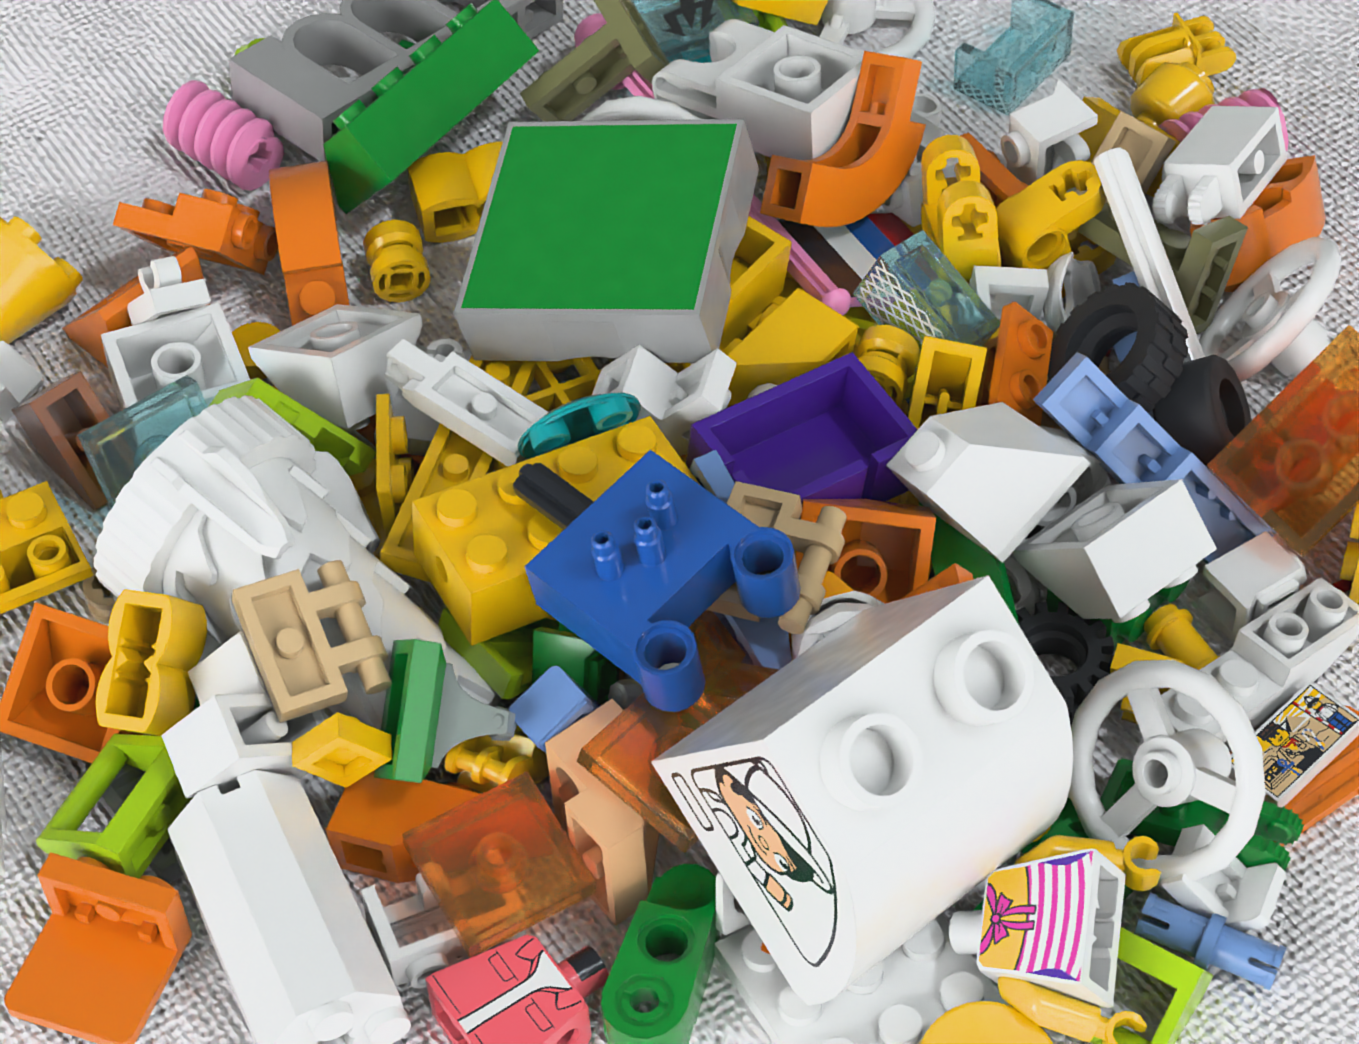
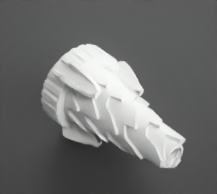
M244 395L241 398L236 396L227 398L220 404H213L203 409L199 415L191 417L180 425L138 467L132 479L117 496L115 505L108 512L104 520L103 530L98 536L95 546L97 553L94 556V568L97 569L95 575L98 581L113 593L115 601H117L124 589L170 595L202 605L207 620V636L205 647L198 663L238 632H244L232 602L233 589L299 569L308 593L323 589L317 573L318 568L330 561L341 560L350 581H357L366 600V604L361 609L372 635L381 637L388 654V658L384 662L388 675L393 640L418 639L437 642L442 645L446 663L453 664L456 679L465 692L480 702L493 707L502 700L460 654L445 643L439 625L418 605L404 595L411 586L372 554L378 548L380 538L371 524L367 511L350 477L338 460L329 452L315 451L308 438L259 398L255 399L253 396ZM327 617L320 620L330 648L346 643L336 618L331 619ZM348 672L342 674L348 690L346 701L327 708L335 713L339 712L355 717L362 723L381 730L386 689L379 693L366 694L358 673ZM446 755L443 757V759H442L441 762H440V763H442L443 765H445Z

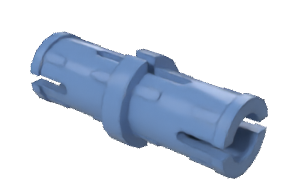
M1150 892L1141 913L1164 921L1169 926L1143 915L1138 920L1134 934L1195 958L1193 964L1204 970H1207L1209 964L1264 986L1263 988L1266 990H1271L1278 970L1254 961L1250 957L1279 968L1287 947L1277 946L1225 925L1227 918L1213 913L1211 918H1207L1158 898L1156 894Z

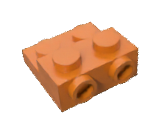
M203 189L201 198L179 192L175 206L144 198L142 207L119 202L113 222L114 226L160 249L178 253L192 246L199 259L265 275L268 262L275 257L278 251L276 229L258 220L260 211L237 204L238 199L236 197L211 189Z

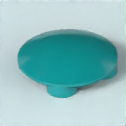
M627 393L596 394L573 400L550 411L528 428L518 441V451L522 457L530 459L634 422L640 413L641 404L637 397Z

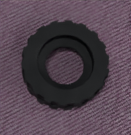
M1127 282L1121 286L1117 284L1106 286L1105 290L1099 293L1096 291L1088 296L1085 302L1080 306L1077 305L1070 312L1071 315L1064 323L1060 324L1055 332L1057 335L1051 347L1048 368L1049 380H1047V384L1076 352L1087 356L1099 368L1105 355L1118 341L1131 333L1137 332L1134 344L1125 359L1105 376L1129 400L1138 403L1147 413L1155 408L1154 405L1162 397L1165 398L1172 390L1170 387L1176 378L1179 379L1183 370V360L1187 358L1189 348L1186 345V339L1188 338L1187 329L1181 325L1183 321L1145 287L1141 286L1139 288L1135 283Z

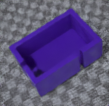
M851 352L691 424L685 465L690 469L695 458L717 450L734 483L737 481L800 495L801 505L803 499H870L888 501L909 490L886 465L918 429L854 353Z

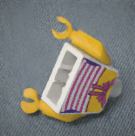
M1064 835L1049 837L1016 859L1014 865L995 869L986 878L983 910L956 911L952 915L949 924V937L952 948L957 954H977L979 971L998 984L1001 998L1041 1027L1085 1042H1089L1093 1037L1102 1039V1044H1118L1113 1036V1030L1119 1026H1128L1135 1031L1145 1032L1147 1029L1146 1023L1137 1013L1123 1011L1116 1013L1109 1019L1101 1016L1100 1007L1113 1008L1124 886L1126 885L1136 891H1147L1157 885L1161 874L1159 870L1154 868H1139L1132 860L1138 858L1154 860L1157 858L1159 847L1152 838L1146 836L1134 837L1127 842L1124 849H1116L1114 842L1109 840Z

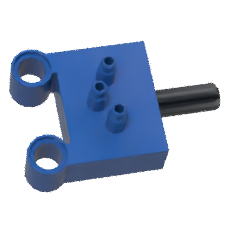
M649 450L595 501L589 499L542 463L525 464L519 470V476L513 483L514 492L518 497L563 529L556 538L524 566L536 604L640 683L647 701L659 710L676 712L687 709L695 704L703 694L705 687L704 673L694 634L688 627L735 582L741 605L749 613L757 617L773 618L781 616L791 610L799 600L801 587L792 542L786 534L775 528L758 527L652 450ZM767 570L774 571L766 575H757L758 573ZM669 663H680L671 669H659Z

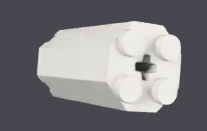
M252 770L236 777L241 788L222 795L218 785L199 791L167 830L174 846L179 866L254 1043L393 1044L405 1036L411 1027V1023L403 1009L401 997L299 778L267 771Z

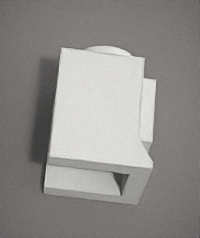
M1265 531L1204 566L1203 575L1217 590H1212L1201 596L1197 606L1234 643L1239 629L1299 591L1300 585L1306 582L1305 568L1295 553L1284 549Z

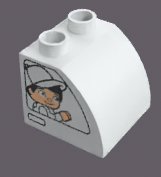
M988 575L862 610L651 761L793 991L807 1005H815L831 1000L843 992L985 880L995 869L1000 868L1042 835L1057 820L1066 804L1071 786L1073 746L1067 704Z

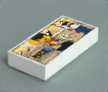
M1311 681L1304 685L1255 731L1262 747L1266 790L1264 801L1277 804L1281 808L1285 806L1359 735V716ZM1232 753V754H1231L1232 767H1231V772H1230V775H1229L1228 778H1230V779L1236 781V779H1235V768H1234V756H1233V753Z

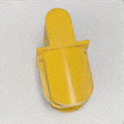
M1178 13L1173 14L1172 26L1128 38L1120 42L1117 48L1118 59L1128 70L1137 87L1157 67L1165 62H1176L1179 64L1189 62L1202 69L1208 76L1232 67L1236 60V54L1231 47L1224 46L1225 39L1218 31H1213L1214 23L1209 17L1200 16L1183 21Z
M518 725L515 729L514 737L510 741L492 740L489 735L471 738L451 748L445 758V770L454 774L460 773L457 783L508 801L511 799H521L524 788L536 785L549 776L547 754L538 748Z

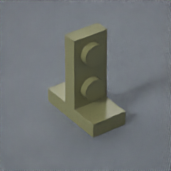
M594 0L607 23L594 34L588 36L578 47L552 68L542 73L536 81L520 93L529 110L543 121H572L635 70L652 84L654 75L670 62L636 6L630 0Z
M1107 202L1095 217L1079 227L1078 232L1132 266L1110 205ZM1226 216L1195 229L1190 237L1182 231L1170 229L1162 223H1157V220L1153 218L1196 334L1205 331L1213 321L1248 227L1231 216Z

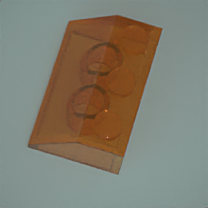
M1350 325L1206 465L1269 531L1302 558L1359 503V333Z

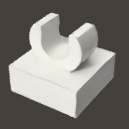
M175 256L152 260L150 261L151 266L138 270L139 282L144 294L128 303L127 310L133 326L207 305L211 300L204 279L182 283L179 263Z

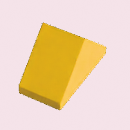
M924 335L907 411L908 419L917 429L930 416L974 408L976 406L987 347Z

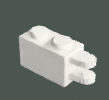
M1211 106L1163 163L1162 183L1160 189H1157V192L1154 193V199L1152 200L1154 219L1157 220V223L1173 224V221H1176V218L1180 216L1189 217V221H1192V224L1207 225L1211 223V219L1224 218L1226 216L1241 219L1287 161L1278 107Z

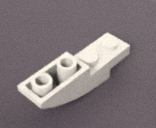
M1319 577L1239 629L1232 649L1200 669V671L1212 675L1243 706L1255 732L1309 681L1313 683L1356 639L1359 635V605L1347 597L1341 590ZM1169 689L1161 695L1175 732L1193 728L1206 730L1220 738L1228 750L1231 751L1220 724L1196 699L1173 689Z

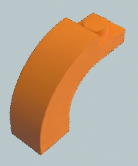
M864 51L851 115L840 139L826 153L810 160H798L772 155L760 214L818 227H839L866 217L885 203L901 184L911 168L923 138L926 124L910 121L922 61Z
M327 161L269 169L275 229L292 326L337 304L350 306L337 228V213Z

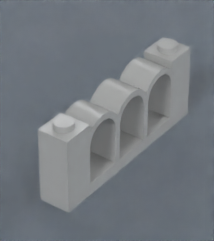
M342 0L340 14L323 13L304 17L295 21L285 30L282 41L270 35L229 59L232 99L241 108L251 110L257 118L266 119L273 126L274 132L319 161H327L323 144L339 131L333 120L358 99L366 107L378 98L371 88L397 66L406 74L415 66L408 56L434 34L441 42L449 37L452 32L445 24L458 13L438 2V0ZM492 0L445 1H453L465 7L472 3L479 11ZM499 0L530 39L563 20V0ZM381 33H400L418 43L405 49ZM321 66H344L362 76L348 84Z

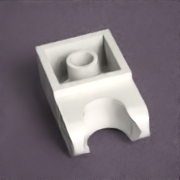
M730 19L723 22L709 34L711 63H698L683 59L674 60L657 72L652 80L655 99L675 103L700 119H744L754 152L768 157L778 155L798 160H810L830 150L843 134L851 115L864 52L785 25L776 32H772L740 20Z

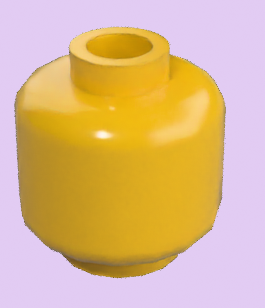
M1165 62L1157 67L1132 93L1130 109L1133 117L1137 120L1159 126L1168 119L1179 120L1184 113L1198 112L1208 104H1215L1213 97L1215 88L1208 75L1196 65L1189 62H1182L1181 64Z

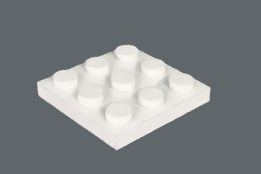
M942 913L835 998L815 1005H807L793 991L772 955L761 950L762 939L752 924L714 943L716 959L773 1044H919L929 1027L941 1015L954 1007L976 1001H991L1009 1005L1001 998L999 990L991 979L979 971L977 960L972 954H957L953 950L949 937V923Z

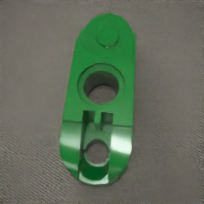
M698 864L674 866L666 871L661 878L656 877L647 900H640L602 991L601 1011L604 1036L608 1044H689L715 957L714 943L720 939V931L716 929V877L707 868ZM666 953L680 956L670 961L656 959L659 955ZM642 1002H651L652 1011L642 1013L637 1010H639Z

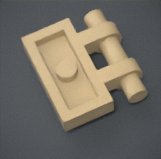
M736 481L727 504L758 527L775 528L784 532L791 540L794 551L804 554L798 568L801 587L799 600L791 610L781 615L778 620L779 627L786 632L801 634L804 632L809 616L818 613L823 602L826 590L822 582L829 564L836 563L840 557L845 543L841 532L847 516L837 507L824 506L821 508L816 523L799 519L802 513L800 495ZM767 570L764 572H760L757 575H766L774 571ZM736 582L707 609L759 622L761 618L749 613L741 605Z
M341 560L330 561L318 568L317 573L323 589L308 593L299 569L233 589L232 602L279 723L345 702L348 690L342 674L348 672L358 673L366 694L379 693L392 684L384 665L388 654L382 639L378 635H372L361 609L366 604V600L357 581H350ZM327 617L331 619L336 618L346 643L330 648L320 620Z

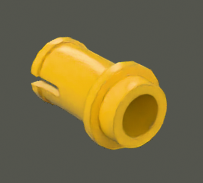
M1167 604L1156 610L1144 624V630L1148 634L1146 642L1151 649H1161L1167 657L1182 660L1184 664L1200 670L1220 657L1216 655L1191 625L1193 616L1187 609H1178L1175 604Z

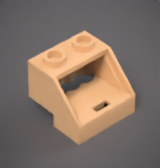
M611 699L545 742L555 820L569 835L574 880L617 926L636 912L640 900L646 901L652 888L661 827L659 791L662 789V782L658 772L651 763V761L656 759V752L659 750V743L653 730L643 718L637 715L631 718Z

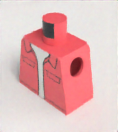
M524 935L434 972L426 977L425 981L432 1014L454 1044H588L592 1033L589 1010L584 998L602 988L606 983L609 973L598 953L589 945L557 964L537 937Z

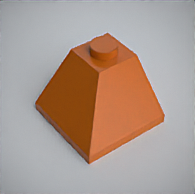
M803 499L801 520L816 523L821 508L824 506L837 507L846 514L847 519L841 532L845 543L838 561L834 564H829L827 571L833 572L851 589L873 596L886 604L901 599L927 582L936 517L930 507L870 499ZM799 551L795 553L797 570L804 555Z

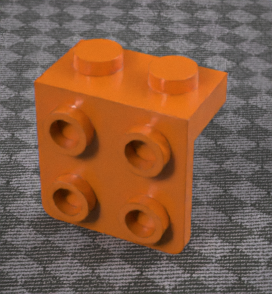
M50 852L37 876L52 914L5 995L4 1003L13 1017L98 1044H135L192 937L191 928L179 892L166 881L154 876L144 875L140 878H135L112 871L104 863L94 858L82 856L75 860Z

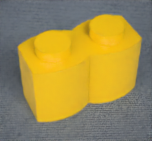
M503 141L483 144L464 154L455 152L430 154L417 159L407 168L410 195L425 241L433 243L453 242L477 233Z
M128 589L122 591L115 602L109 620L108 643L112 658L101 674L96 693V715L100 726L139 734L161 736L193 712L195 689L188 671L198 664L205 647L207 620L202 605L170 595Z

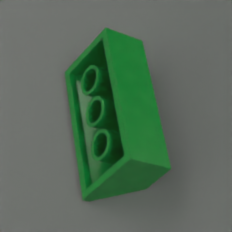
M492 0L479 11L470 3L445 24L452 32L449 37L441 42L434 34L408 56L415 64L413 68L404 74L397 66L371 88L378 97L366 107L358 99L333 120L339 131L326 141L323 147L338 206L346 215L397 178L540 51L499 0Z

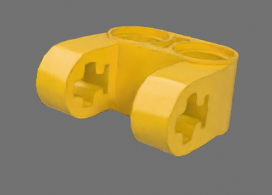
M944 135L934 139L923 151L921 160L923 192L921 223L924 244L938 286L970 283L974 266L1001 267L997 212L990 192L980 183V168L972 145L965 138L958 135ZM952 157L958 158L959 162L954 166L956 177L945 178L942 169L946 168L947 159Z
M1082 160L1064 163L1030 184L1021 192L1008 197L999 204L996 212L1002 267L1048 269L1060 256L1073 252V258L1076 260L1092 261L1098 275L1114 264L1117 257L1101 246L1094 249L1087 245L1080 246L1082 242L1087 240L1091 244L1096 245L1095 242L1079 233L1078 230L1082 224L1095 217L1106 203L1104 189L1096 168L1092 163ZM1073 187H1075L1077 190L1081 192L1087 190V192L1082 195H1078L1074 191H1067ZM1064 282L1061 291L1062 298L1066 296Z

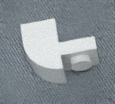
M639 344L601 369L592 395L607 393L634 395L641 404V410L636 421L651 416L678 455H687L691 424L726 409L729 404L731 391L728 388L737 363L717 348L677 373Z

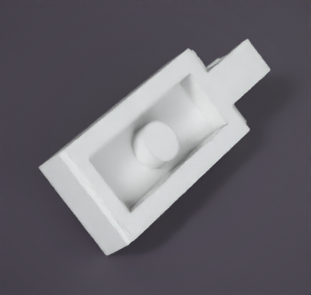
M402 339L387 353L386 357L388 360L385 377L403 391L402 396L412 403L414 407L506 466L526 460L518 451V441L524 432L549 413L548 411L453 351L447 357L437 354L433 358L410 342Z

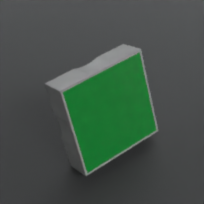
M745 120L508 122L454 309V316L474 360L562 361L580 357L618 359L640 344L664 363H695L717 348L719 349L731 297V266L735 252L745 234L759 171Z

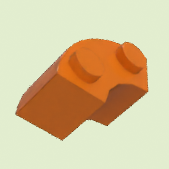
M1315 155L1287 159L1241 219H1236L1247 226L1248 229L1226 284L1225 292H1234L1240 284L1266 261L1290 245L1320 235L1326 216ZM1221 218L1211 219V223ZM1191 221V222H1190V233H1191V236H1192L1193 231H1194L1195 229H1198V228L1203 227V226H1205V225H1195V224H1192V221Z

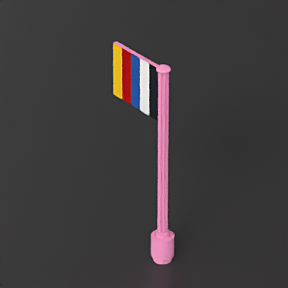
M601 13L589 15L577 26L574 35L575 48L607 23ZM636 70L612 88L613 90L627 88L633 96L655 99L652 84ZM753 194L749 216L792 241L787 271L806 293L843 316L850 307L867 306L865 301L857 297L856 294L863 297L860 288L863 287L868 290L865 281L868 280L873 283L870 274L873 273L878 276L875 269L876 266L883 269L880 260L883 261L886 271L897 278L901 289L909 294H924L942 301L955 300L959 290H968L969 283L938 286L926 252L922 224L912 227L893 213L869 214L854 223L839 227L806 225L760 214L762 202ZM878 269L881 278L888 282L886 274ZM888 275L891 284L898 287L896 279ZM873 276L876 285L883 289L881 281ZM883 282L886 291L893 294L890 285ZM868 284L870 291L878 296L875 287ZM893 287L896 296L901 298V292ZM878 289L881 298L888 301L885 292ZM863 290L865 298L873 303L870 294ZM888 294L890 302L894 304L896 302L895 298ZM873 296L876 305H882L880 299Z

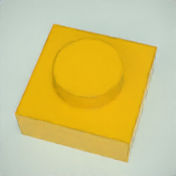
M339 712L292 742L293 767L345 788L392 760L391 734L362 723L355 717Z

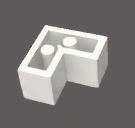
M238 632L188 671L200 706L161 735L186 798H194L199 791L214 785H218L222 795L241 788L236 777L252 770L295 776L299 779L308 774V772L292 766V742L324 721L321 710L279 723L245 633Z

